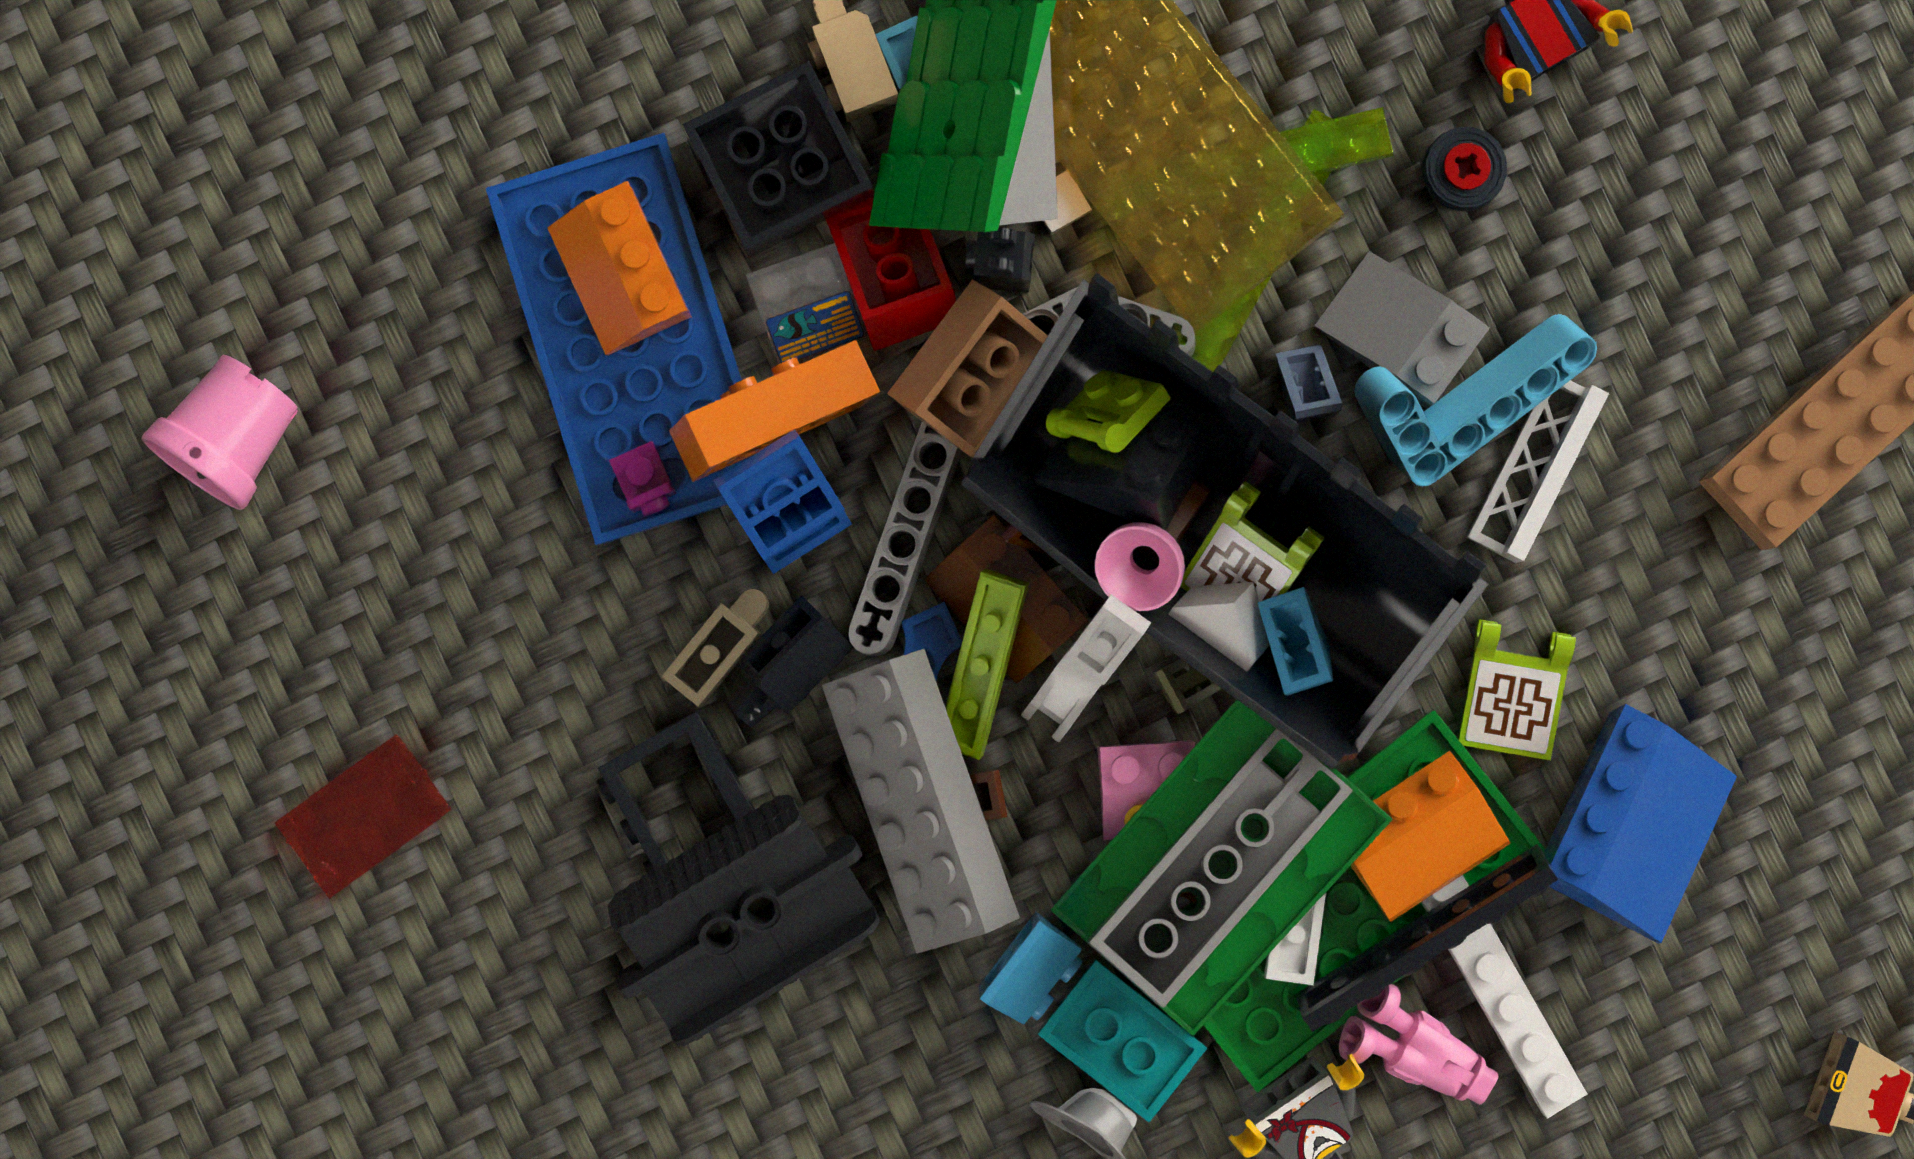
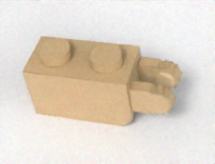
M814 0L812 3L819 24L812 26L815 41L808 43V47L817 70L824 67L827 69L832 84L824 86L835 113L842 110L846 121L849 122L897 104L898 92L868 15L857 10L846 13L842 0Z

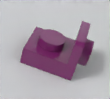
M653 441L609 460L627 499V506L633 513L642 510L643 515L647 516L658 512L670 505L668 497L677 494Z

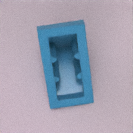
M1302 587L1257 602L1284 694L1288 696L1333 681L1329 641L1306 589Z

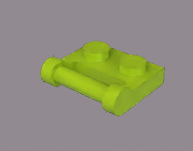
M1102 369L1098 374H1095L1086 381L1084 389L1065 408L1059 407L1050 411L1046 419V428L1051 435L1061 438L1079 437L1097 442L1101 449L1116 453L1124 449L1171 398L1162 384ZM1090 418V419L1098 420V421H1101V422H1104V423L1101 424V423L1093 422V421H1090V420H1087V419Z

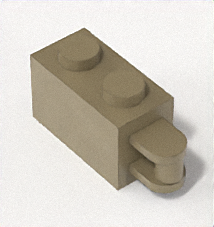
M749 589L742 593L731 608L721 603L661 677L696 706L703 707L739 663L742 655L761 636V633L754 627L769 608L767 596L759 590Z

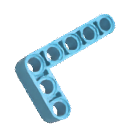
M1562 314L1553 315L1424 412L1416 396L1387 368L1381 366L1367 370L1359 378L1355 386V397L1387 457L1413 483L1422 487L1428 486L1439 480L1585 370L1596 356L1597 344L1591 336L1567 316Z

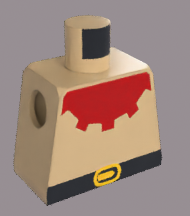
M1834 1032L1804 1116L1826 1125L1891 1137L1899 1119L1914 1124V1094L1909 1093L1914 1074L1859 1041Z

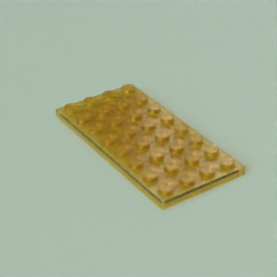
M1173 0L1056 1L1049 29L1055 157L1182 318L1190 323L1194 333L1197 334L1343 219L1345 213Z

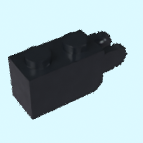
M999 227L998 231L978 232L977 240H967L965 274L974 275V281L988 289L1029 292L1035 234Z

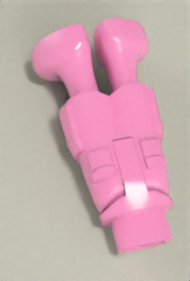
M1389 984L1378 996L1372 999H1365L1357 1004L1358 1010L1362 1015L1376 1023L1385 1024L1400 1033V1037L1393 1040L1374 1029L1362 1019L1351 1016L1343 1027L1339 1041V1053L1343 1059L1347 1061V1055L1352 1054L1356 1062L1360 1064L1372 1054L1383 1057L1386 1072L1404 1080L1406 1083L1422 1084L1460 1101L1468 1098L1479 1105L1485 1102L1498 1080V1072L1486 1066V1061L1481 1055L1476 1054L1469 1046L1450 1034L1449 1029L1442 1022L1421 1010L1410 1013L1402 1010L1399 1007L1401 994L1397 986Z

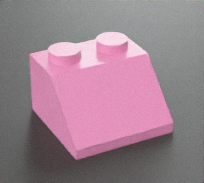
M1194 741L1097 746L1103 840H1111L1125 826L1124 819L1129 809L1135 805L1144 804L1195 747Z

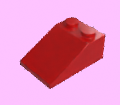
M873 196L826 219L871 345L873 350L877 351L935 330L957 300L930 229L869 226L874 200Z

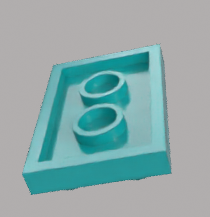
M1094 959L1037 1032L1041 1038L1147 1122L1153 1119L1207 1050L1203 1043L1189 1034L1097 959Z

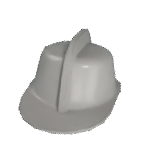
M1096 1088L1080 1090L1059 1108L1039 1101H1030V1107L1037 1114L1083 1140L1104 1158L1126 1159L1121 1151L1136 1125L1137 1117L1131 1109L1113 1094L1104 1089Z

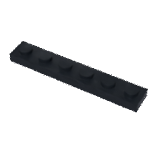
M1538 844L1534 845L1320 978L1313 985H1309L1296 993L1295 997L1302 1018L1312 1032L1325 1024L1336 1022L1347 1010L1363 1000L1378 996L1386 986L1405 974L1417 972L1424 966L1426 961L1444 950L1459 946L1467 936L1486 924H1492L1501 920L1509 910L1528 898H1535L1543 894L1549 885L1556 882L1558 878Z

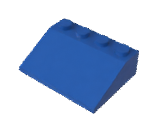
M1627 704L1609 713L1545 849L1544 854L1558 878L1549 887L1658 944L1662 943L1737 776L1668 725Z

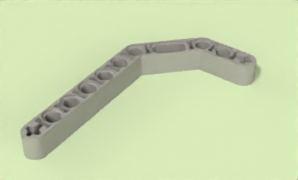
M1077 288L1023 313V315L1033 324L1044 320L1055 325ZM1118 296L1119 305L1131 314L1139 317L1149 327H1151L1153 321L1156 322L1159 319L1174 331H1180L1182 341L1186 344L1185 346L1179 345V348L1192 356L1195 351L1196 340L1193 327L1187 320ZM921 422L849 627L848 635L851 644L856 650L868 656L877 657L886 654L891 650L896 641L962 454L959 448L924 422ZM933 446L945 448L947 458L940 468L928 469L924 466L923 456L927 449ZM926 490L931 496L929 508L923 513H911L907 505L908 498L914 491ZM901 534H911L916 543L913 553L905 558L895 557L892 551V544L895 538ZM885 578H895L900 586L897 598L892 602H881L876 593L878 584ZM870 605L884 612H891L890 620L880 616L877 630L883 633L881 642L872 641L870 647H867L868 639L862 636V631L864 627L872 628L877 618L876 614L868 612Z

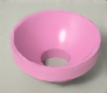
M1145 522L1125 524L1111 532L1101 543L1095 559L1096 577L1104 593L1108 597L1112 594L1135 611H1149L1168 603L1177 593L1185 570L1184 556L1176 540L1164 529ZM1139 546L1152 548L1158 554L1159 566L1153 570H1144L1138 567L1133 560V550Z

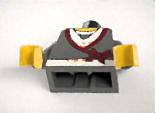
M1352 1054L1347 1055V1061L1341 1066L1336 1067L1333 1063L1328 1064L1327 1069L1330 1074L1314 1056H1311L1239 1105L1242 1112L1248 1118L1244 1122L1247 1127L1240 1135L1233 1136L1231 1134L1228 1139L1246 1158L1344 1159L1338 1149L1353 1137L1349 1121L1355 1115L1356 1086L1364 1079V1073Z

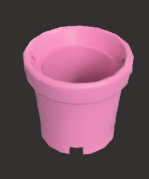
M223 354L208 374L167 418H158L142 435L141 439L160 459L196 486L223 503L242 510L248 505L257 489L254 482L284 431L297 414L298 407L287 395L264 378L261 381L249 373L251 368ZM198 472L201 473V474H202L203 476H205L206 478H205V479H200V478L198 477Z

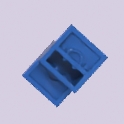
M795 429L713 480L773 574L852 525L844 511V507Z

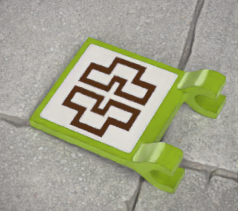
M1244 481L1239 490H1235L1229 497L1221 515L1186 568L1180 587L1188 592L1193 586L1253 582L1259 602L1287 593L1325 537L1311 527H1308L1303 535L1296 539L1290 550L1245 518V515L1261 492Z
M1478 619L1475 631L1474 654L1458 740L1463 746L1551 761L1567 671L1574 653L1576 637L1552 631L1549 641L1548 658L1496 650L1500 638L1501 624Z

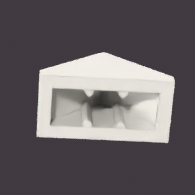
M1253 582L1193 586L1169 612L1170 616L1245 671H1248L1270 645L1257 603L1259 601Z

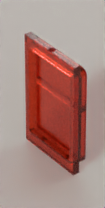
M396 734L281 817L275 824L286 838L287 844L291 845L312 874L314 881L319 884L330 899L438 822L453 809L430 779L427 770L422 768L399 734Z

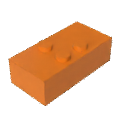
M854 340L802 364L799 363L797 357L789 359L771 368L774 376L758 383L755 376L743 379L728 387L729 391L720 395V400L685 414L669 432L692 481H697L753 456L794 429L800 435L859 409L876 396L880 390L857 341Z

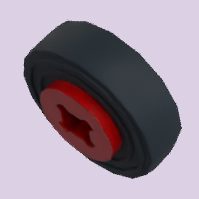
M1456 127L1442 133L1429 146L1422 163L1423 181L1430 195L1442 206L1455 211H1474L1489 204L1502 190L1507 177V158L1500 143L1488 132L1474 127ZM1471 164L1473 167V172L1477 173L1476 175L1472 173V168L1470 166Z

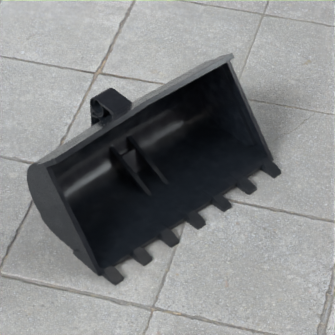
M1096 272L1090 283L1083 279L969 463L968 474L961 484L1103 599L1107 600L1109 597L1100 587L1095 573L1096 553L1103 540L1111 532L1122 525L1129 524L1130 520L1036 484L1035 478L1060 438L1048 432L1046 419L1054 408H1065L1084 389L1086 381L1095 374H1098L1102 369L1162 384L1171 399L1161 410L1202 425L1209 456L1196 480L1210 488L1211 492L1178 544L1184 556L1185 570L1221 515L1229 497L1235 490H1239L1244 481L1261 492L1245 515V518L1290 550L1296 539L1302 536L1308 527L1325 537L1288 592L1302 587L1306 589L1329 641L1333 681L1286 696L1270 645L1248 671H1245L1169 615L1174 605L1187 593L1181 587L1165 605L1149 611H1136L1151 622L1145 632L1332 770L1339 762L1353 760L1489 583L1481 578L1486 571V564L1468 551L1457 560L1420 530L1423 523L1422 516L1406 504L1400 506L1397 511L1391 508L1360 483L1361 471L1345 458L1341 457L1335 464L1299 436L1300 430L1297 422L1281 410L1274 417L1241 393L1237 377L1221 365H1218L1212 372L1179 348L1177 333L1161 320L1157 319L1151 328L1121 307L1115 286ZM1133 550V560L1138 567L1144 570H1153L1158 567L1157 564L1136 550Z

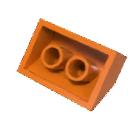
M628 181L584 200L547 227L606 356L692 317L636 194Z
M1448 751L1373 800L1393 820L1351 864V867L1388 920L1392 922L1508 846L1510 841L1478 787L1452 752Z

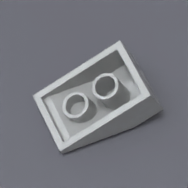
M1370 251L1314 325V328L1370 369L1379 366L1387 368L1416 396L1419 404L1425 409L1436 403L1490 329V327L1450 298Z

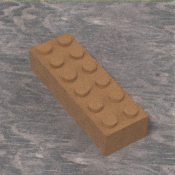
M1914 291L1900 297L1699 481L1761 550L1777 548L1914 422Z

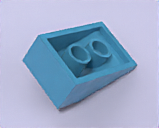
M1035 911L979 984V998L990 1007L1023 1025L1030 1017L1038 1021L1054 1000L1048 994L1059 979L1067 983L1082 964L1083 960L1077 957L1082 948Z

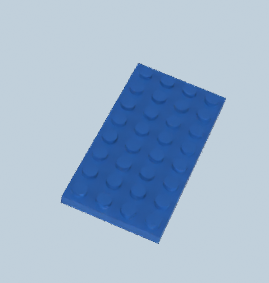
M665 133L487 187V195L595 545L599 546L727 506L728 504L713 480L746 459L693 482L669 432L685 414L720 400V395L729 391L728 387L742 379ZM628 181L636 194L692 317L606 356L547 227L584 200ZM653 441L677 494L667 498L670 503L668 507L644 516L642 510L635 513L629 510L626 503L627 499L609 460Z

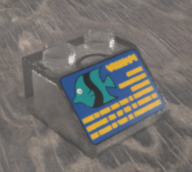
M835 243L746 274L778 364L797 357L800 363L825 354L854 340L859 342L868 338Z

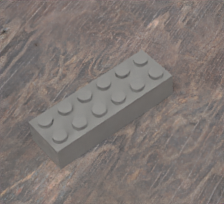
M925 649L882 662L822 685L916 953L980 936L1019 919L1020 916Z

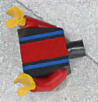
M1504 0L1506 6L1494 13L1489 20L1490 26L1485 32L1484 63L1498 84L1502 86L1504 101L1512 103L1514 102L1513 89L1515 91L1523 89L1527 96H1531L1532 81L1591 48L1601 38L1598 32H1604L1605 40L1609 46H1617L1619 39L1614 30L1621 28L1627 30L1628 33H1632L1630 17L1623 10L1610 11L1595 0Z

